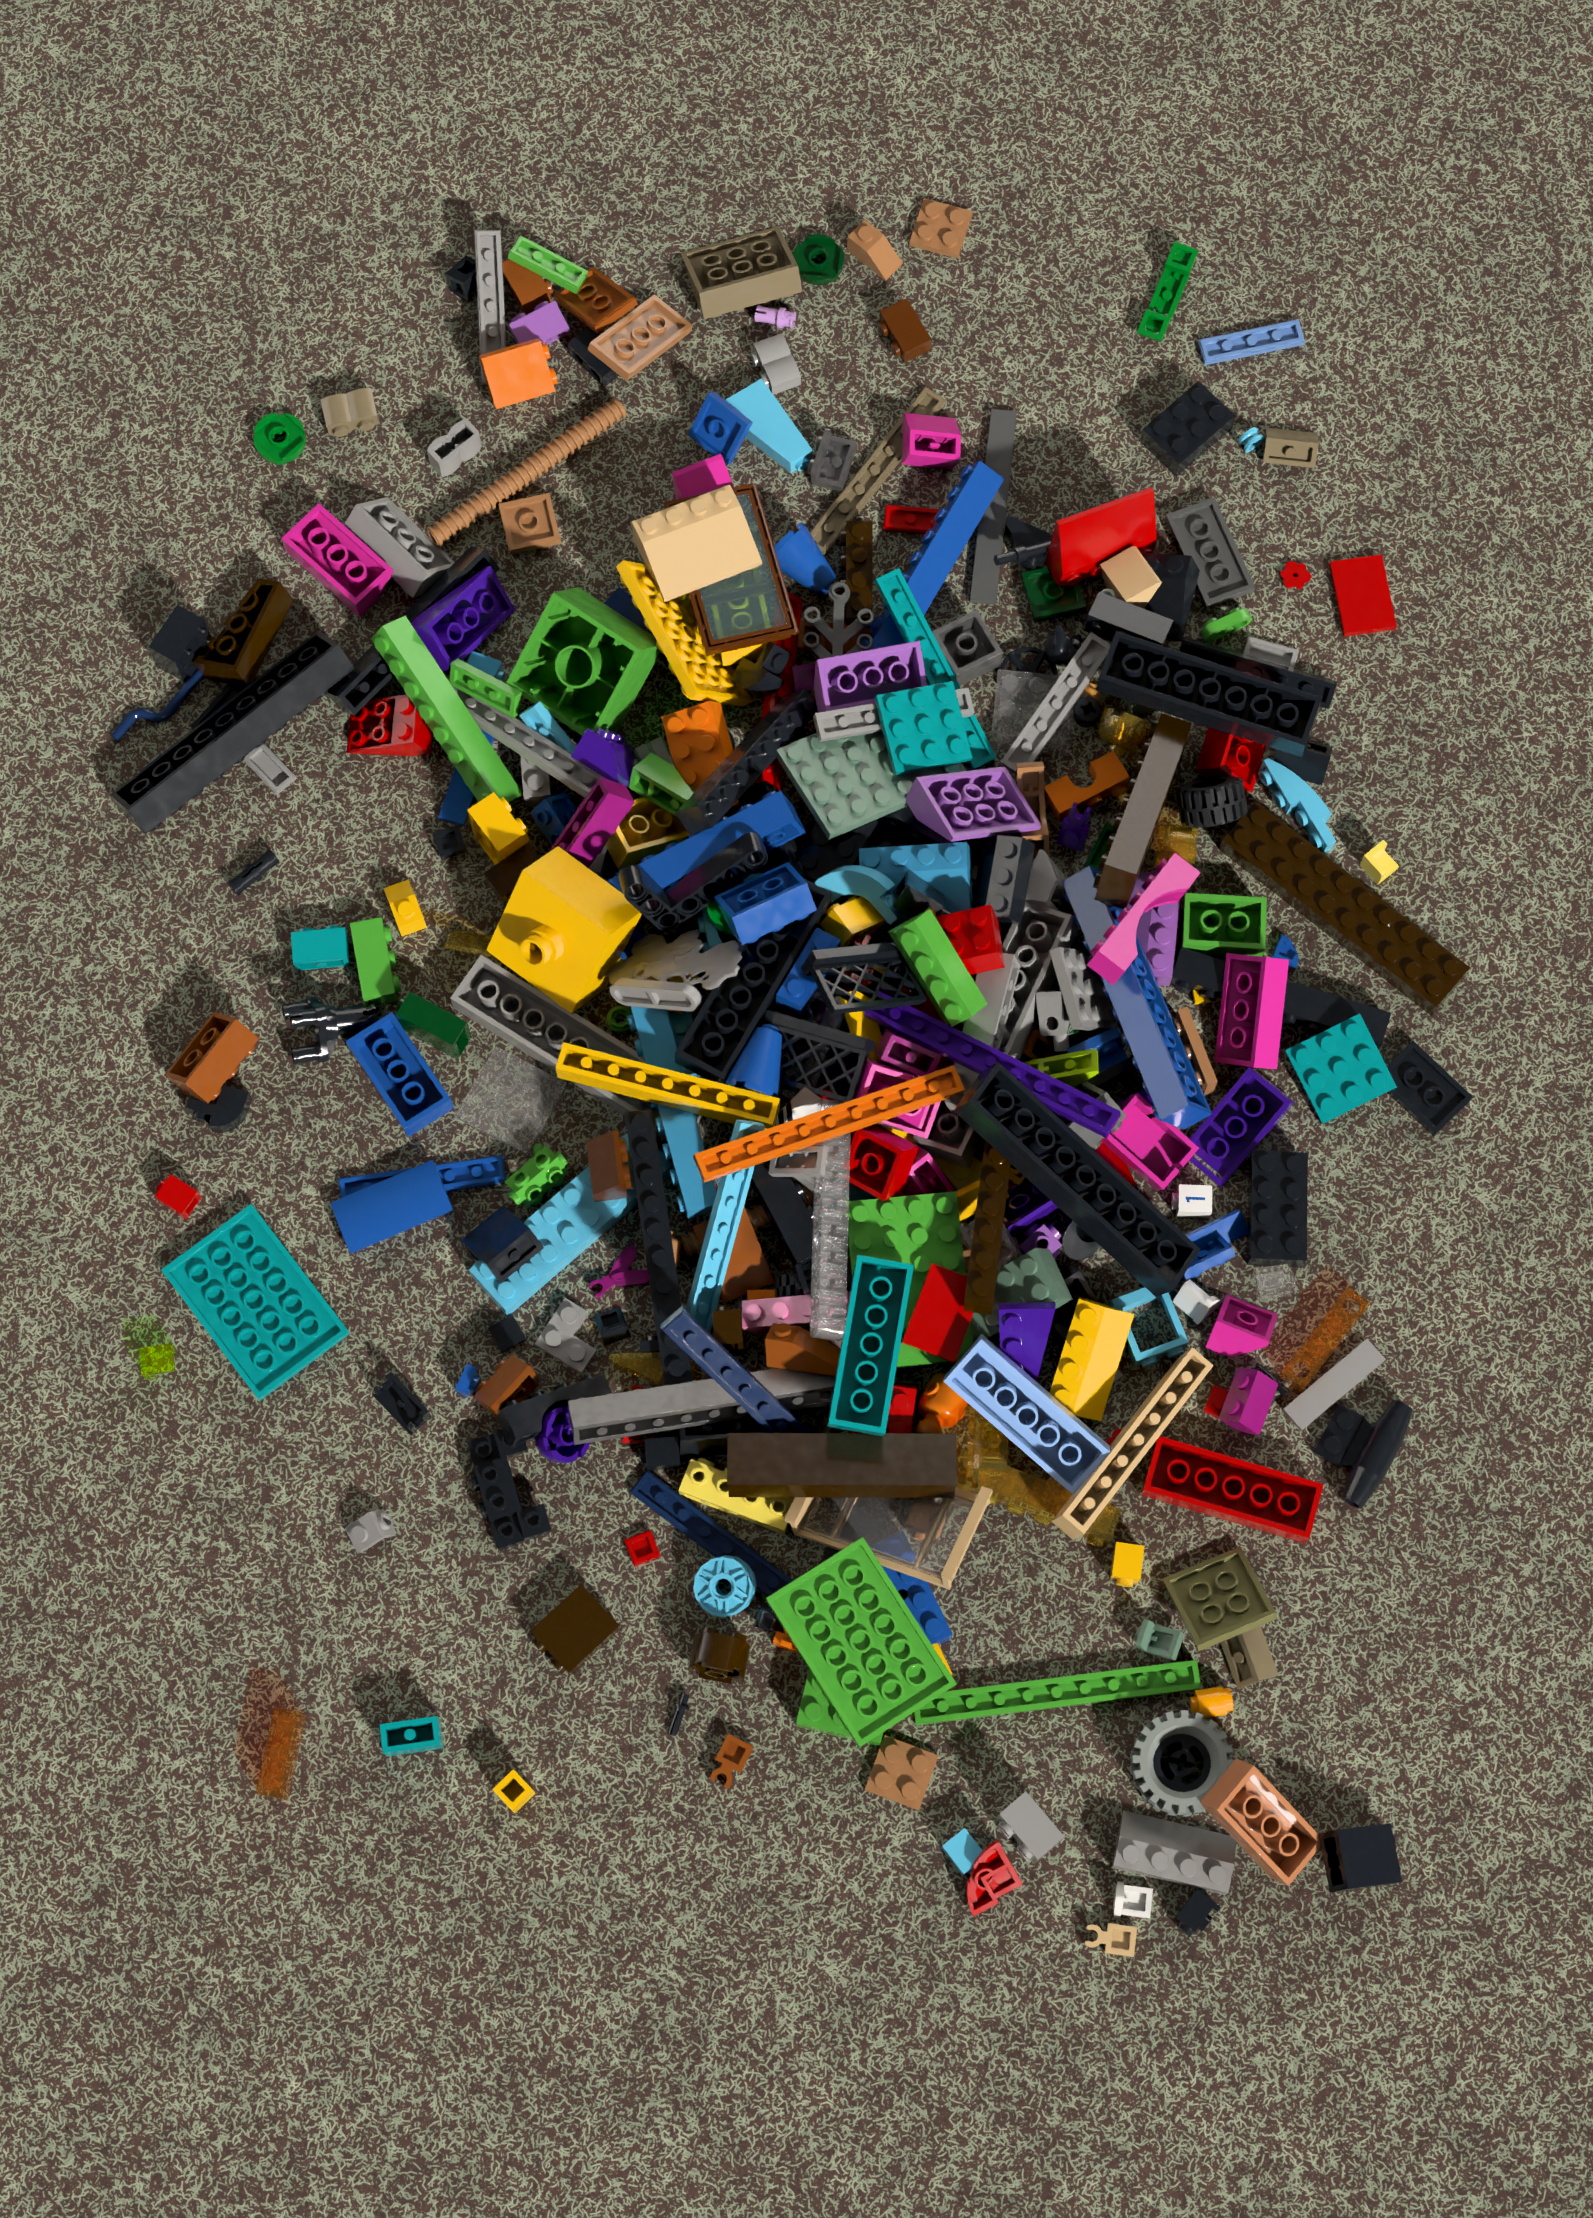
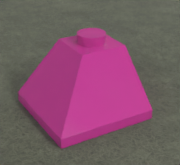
M1226 1294L1206 1348L1211 1349L1216 1354L1233 1358L1266 1347L1269 1344L1278 1314Z

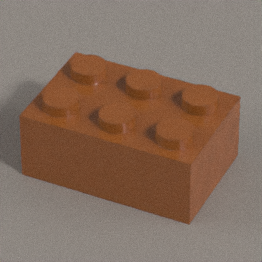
M214 1011L164 1076L188 1096L209 1103L218 1097L221 1087L226 1080L236 1074L238 1065L244 1057H248L253 1052L255 1043L259 1038L236 1018Z

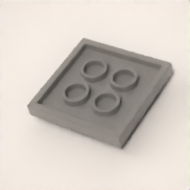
M1064 947L1049 950L1072 1029L1105 1032L1114 1028L1113 1021H1115V1017L1112 1012L1113 1009L1109 1006L1103 991L1104 982L1093 969L1087 966L1093 958L1092 954L1089 951Z

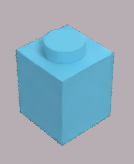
M965 1828L941 1847L962 1876L967 1872L971 1874L972 1865L982 1852V1849Z

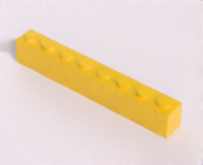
M563 1042L556 1064L557 1078L735 1124L736 1119L761 1122L765 1125L766 1130L775 1126L780 1110V1099L565 1042Z

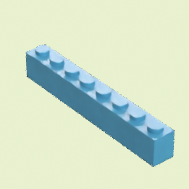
M631 1006L632 1015H628L627 1019L631 1032H637L638 1040L634 1041L637 1056H643L645 1064L683 1073L682 1066L675 1063L677 1047L666 1009ZM650 1102L651 1107H657L660 1117L655 1118L659 1134H665L667 1143L662 1144L666 1160L671 1159L674 1169L669 1170L673 1186L679 1185L681 1195L676 1197L680 1212L686 1211L688 1219L710 1214L717 1192L713 1180L703 1183L693 1158L694 1154L705 1150L695 1114Z

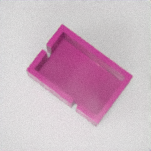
M1131 1094L1120 1106L1127 1116L1122 1121L1121 1127L1115 1132L1110 1133L1107 1138L1104 1137L1101 1141L1156 1191L1164 1190L1178 1174L1179 1170L1177 1168L1184 1167L1199 1147L1174 1125L1158 1120L1155 1114L1149 1118L1147 1115L1153 1113L1152 1105L1140 1094Z

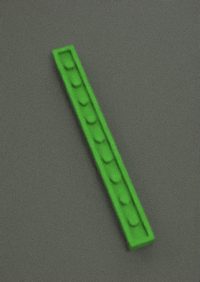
M1197 1660L946 1691L914 1712L915 1724L917 1726L1200 1690L1201 1683Z

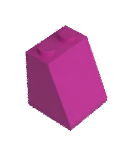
M721 454L672 472L676 499L708 493L730 485L731 488L734 487Z

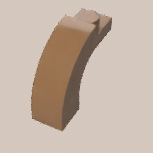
M1043 761L1016 763L1015 783L1042 825L1040 830L1019 832V837H1023L1035 844L1033 859L1036 858L1039 849L1044 850L1049 856V832L1045 812Z

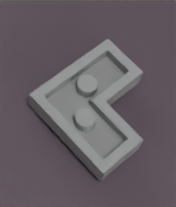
M564 1298L535 1342V1346L580 1374H583L597 1352L595 1348L575 1337L589 1312Z

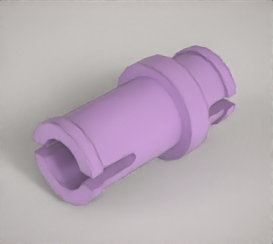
M760 305L757 306L756 311L758 313L755 312V322L777 325V328L781 329L784 326L794 328L795 323L793 321H796V312L787 311L783 307L774 309Z

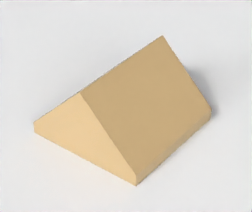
M1131 546L1100 564L1107 589L1113 590L1117 599L1143 609L1162 583L1136 546Z

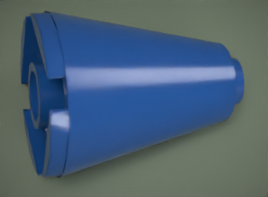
M801 522L797 525L800 529L799 531L793 532L791 530L774 546L781 572L816 595L823 593L826 596L829 593L830 586L835 583L834 580L837 577L809 530Z
M762 1024V1027L755 1028L724 1084L778 1098L782 1035L778 1032L777 1027Z

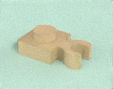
M1108 1923L1107 1931H1102L1097 1925L1091 1924L1086 1926V1930H1092L1097 1934V1939L1094 1942L1085 1941L1084 1945L1086 1947L1094 1948L1104 1944L1105 1954L1134 1957L1137 1927Z

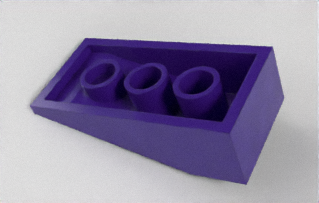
M487 566L422 612L411 625L442 671H449L451 669V662L457 658L463 660L515 611V608L492 567Z
M1249 1067L1212 1111V1115L1207 1117L1190 1138L1199 1147L1195 1154L1218 1172L1222 1179L1194 1156L1189 1161L1222 1187L1250 1156L1252 1150H1255L1294 1105L1295 1101L1255 1068Z

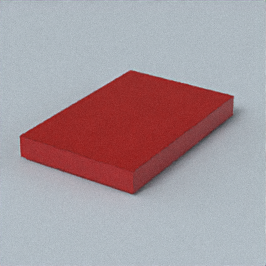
M1382 554L1330 561L1329 567L1343 636L1396 630L1397 625Z
M931 1263L901 1343L955 1363L974 1313L964 1311L967 1276Z

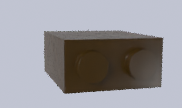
M580 1584L531 1630L532 1635L535 1637L531 1642L542 1654L547 1650L554 1659L550 1662L560 1674L566 1671L571 1676L619 1632L621 1627L585 1587Z

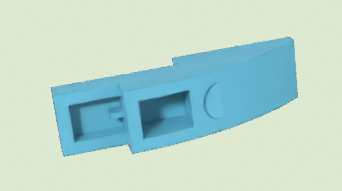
M1269 758L1263 760L1259 768V777L1261 782L1271 790L1275 805L1279 809L1282 808L1285 815L1295 810V817L1298 823L1307 829L1310 843L1322 853L1332 850L1336 840L1326 825L1332 814L1322 799L1304 780L1291 770Z

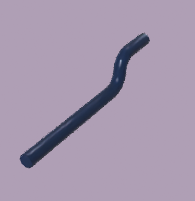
M197 668L160 712H154L147 708H137L130 711L110 736L119 742L133 723L140 718L153 723H161L168 720L199 684L204 675Z

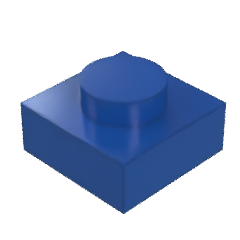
M469 1364L466 1365L455 1387L457 1394L468 1398L470 1392H476L481 1382V1378L478 1377L479 1371L476 1367Z

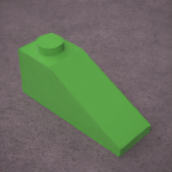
M652 752L633 767L629 788L677 816L675 813L692 796L693 792L675 767Z

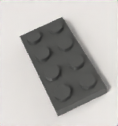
M1215 497L1166 514L1165 520L1181 555L1192 556L1200 570L1196 589L1205 609L1255 591V585Z

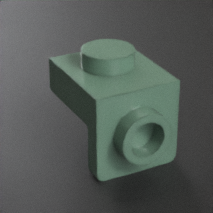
M1144 1619L1142 1625L1136 1631L1135 1645L1143 1652L1176 1661L1184 1633Z

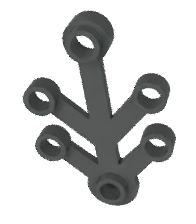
M836 582L829 588V600L834 604L833 629L820 617V611L816 607H808L804 612L805 622L813 625L832 645L831 655L819 644V636L815 632H808L804 635V647L812 650L820 659L843 655V645L864 627H868L873 623V612L869 609H862L858 612L857 619L844 630V604L849 601L850 589L843 582ZM840 588L844 590V593L837 595L835 590ZM809 613H815L817 617L815 619H809L807 615ZM866 614L870 619L863 621L860 617ZM861 634L857 638V645L845 654L871 650L873 645L872 637L868 634ZM814 638L816 643L808 644L806 640ZM867 640L870 644L868 646H862L860 644V641Z

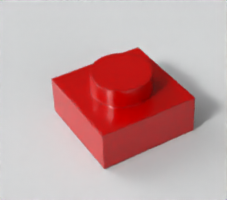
M1213 1385L1203 1412L1219 1418L1229 1391Z

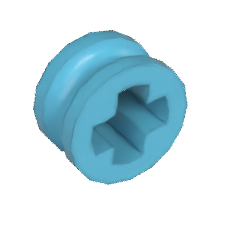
M1257 427L1246 431L1238 440L1240 445H1244L1246 453L1261 445L1265 439L1263 435H1258L1259 430Z

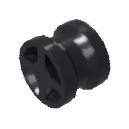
M1086 696L1080 698L1075 704L1073 715L1075 722L1084 728L1093 727L1099 721L1101 705L1093 697Z

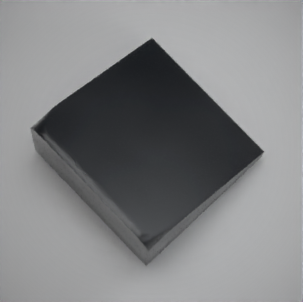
M620 1306L594 1315L604 1346L631 1337Z

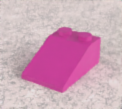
M867 1059L856 1098L920 1076ZM941 1101L876 1124L928 1139Z

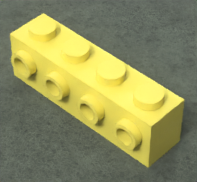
M699 1458L698 1461L690 1460L678 1490L681 1496L785 1535L789 1523L785 1522L784 1518L794 1498L729 1497L727 1468L724 1471L713 1468L714 1463L703 1458Z

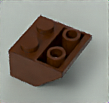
M612 1130L586 1141L594 1202L628 1198L627 1189H632L629 1166L623 1164L624 1162H629L625 1138L619 1137L618 1130Z

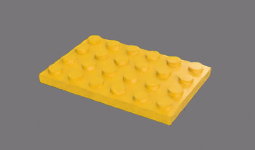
M625 560L619 563L616 568L620 573V580L630 591L633 604L641 611L645 618V626L655 636L658 649L665 654L669 662V669L680 681L683 694L690 700L714 701L742 707L751 703L753 700L748 691L730 681L736 670L734 666H723L720 653L710 656L705 655L688 593L664 602L646 564ZM709 623L713 640H717V635Z

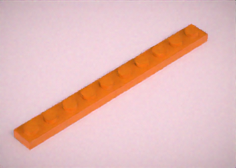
M953 1065L694 1154L693 1158L703 1183L961 1095L965 1089Z

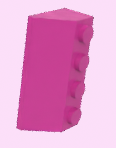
M319 503L281 538L285 551L359 618L379 600L394 572L386 562Z
M1226 953L1214 1062L1254 1068L1277 1069L1289 966L1288 959Z

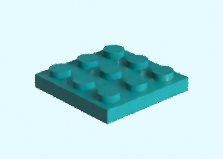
M953 681L880 694L874 698L893 775L966 762L973 758Z
M1360 1013L1285 1050L1322 1124L1397 1088Z

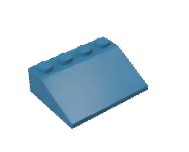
M967 842L859 849L860 866H866L881 872L895 884L888 891L890 895H893L894 889L906 872L910 870L945 896L944 907L954 913L973 908L972 851ZM903 914L895 922L901 925L910 917ZM886 921L872 936L883 935L888 922Z

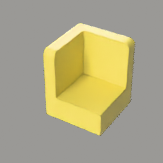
M1384 840L1367 852L1360 864L1377 885L1399 867L1386 853L1387 843Z

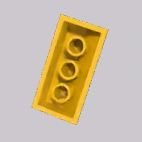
M1080 1297L1049 1393L1075 1416L1101 1421L1135 1314Z

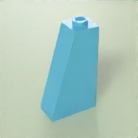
M762 378L725 400L753 422L745 437L790 473L796 470L803 471L808 468L810 460L813 459L811 447Z

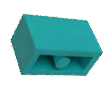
M329 925L325 929L320 930L307 927L298 929V932H291L292 958L296 971L350 966L349 940L345 927Z
M438 1716L379 1724L382 1751L386 1757L444 1748L441 1720Z

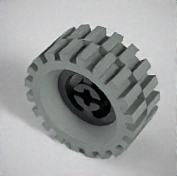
M1180 1710L1179 1713L1167 1712L1161 1717H1156L1145 1726L1134 1742L1130 1754L1131 1765L1129 1767L1130 1775H1133L1134 1787L1142 1794L1141 1798L1145 1802H1150L1153 1805L1152 1808L1159 1812L1162 1810L1167 1812V1815H1183L1184 1817L1205 1811L1206 1809L1199 1802L1235 1761L1232 1760L1231 1754L1233 1749L1232 1745H1228L1226 1742L1227 1735L1225 1732H1220L1215 1727L1217 1723L1212 1719L1210 1721L1204 1719L1203 1714L1198 1712L1195 1715L1189 1714V1710ZM1174 1744L1179 1745L1180 1750L1175 1751L1169 1759L1178 1761L1180 1757L1185 1758L1184 1763L1190 1766L1195 1764V1759L1189 1750L1194 1749L1201 1760V1772L1196 1781L1190 1784H1183L1182 1778L1190 1775L1193 1769L1185 1767L1182 1771H1178V1765L1171 1762L1167 1764V1769L1172 1775V1780L1166 1778L1161 1770L1160 1759L1167 1747Z

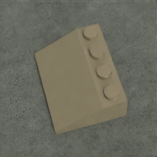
M779 226L681 253L697 305L704 319L716 318L721 314L741 311L746 307L766 304L769 301L782 297H791L802 292L797 262Z

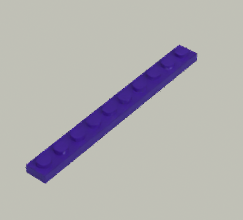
M878 991V994L882 995L887 999L893 998L881 991ZM911 1006L864 1011L866 1018L978 1074L999 1062L1051 1111L1105 1138L1109 1136L1121 1116L1119 1110Z

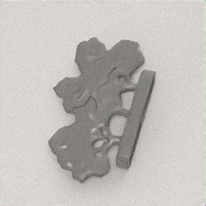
M698 929L681 934L674 942L667 944L664 936L656 934L646 935L643 939L634 942L631 950L633 956L615 962L606 972L605 976H609L608 980L610 984H613L610 987V994L618 1003L625 1006L694 1011L701 1002V995L692 985L702 983L704 989L712 990L719 987L725 979L736 976L740 969L737 964L742 958L741 952L738 951L739 945L737 941L732 940L718 944L710 950L700 953L699 950L703 947V942L698 939ZM640 971H644L640 977L637 976ZM701 972H706V974L700 977L699 979L694 978L692 981H690L693 976ZM691 974V976L688 979H686V975ZM680 976L683 978V983L667 982L666 980L671 977ZM649 977H654L656 980H659V981L646 980V979L649 978Z

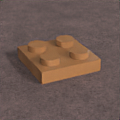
M924 198L909 246L958 259L973 211Z
M550 493L498 504L510 555L561 544Z
M884 1735L865 1791L919 1811L939 1755Z

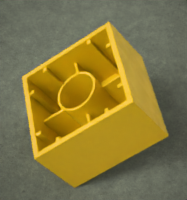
M557 846L522 870L486 951L572 1014L603 991L608 985L609 976H605V974L615 962L620 960L642 914L626 900L624 894Z

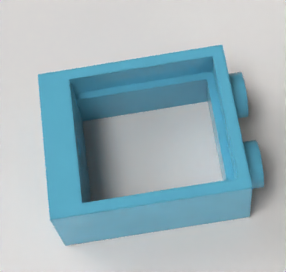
M1144 1287L1112 1299L1110 1302L1111 1307L1127 1311L1160 1298L1177 1338L1140 1353L1130 1328L1125 1344L1134 1367L1140 1364L1143 1368L1158 1363L1157 1358L1168 1355V1358L1179 1356L1184 1352L1183 1348H1186L1189 1343L1168 1292L1155 1297Z

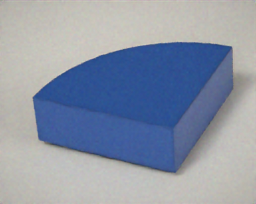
M1281 934L1271 958L1288 959V967L1296 970L1298 965L1297 951L1292 941L1287 936Z

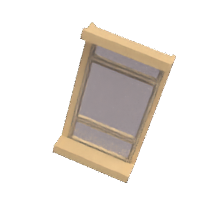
M981 1486L977 1495L956 1487L955 1498L795 1497L784 1520L790 1523L794 1535L839 1551L863 1537L881 1566L950 1590L952 1581L984 1511L991 1503L990 1497L993 1491Z

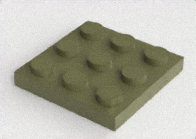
M1241 1546L1162 1578L1163 1585L1197 1651L1277 1619L1276 1611Z

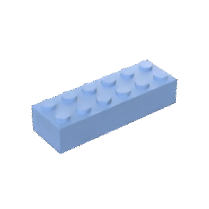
M983 1334L979 1336L944 1376L943 1382L1071 1494L1080 1487L1110 1453V1446Z

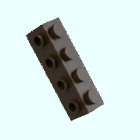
M846 521V530H841V546H846V555H841V571H846V579H841V582L845 583L850 589L849 601L844 604L846 625L854 622L857 619L858 612L862 609H869L873 612V521ZM866 614L860 617L863 621L870 619Z

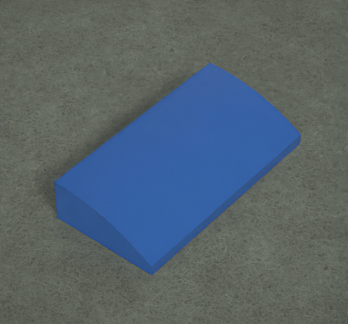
M433 1160L330 1203L350 1254L454 1211Z

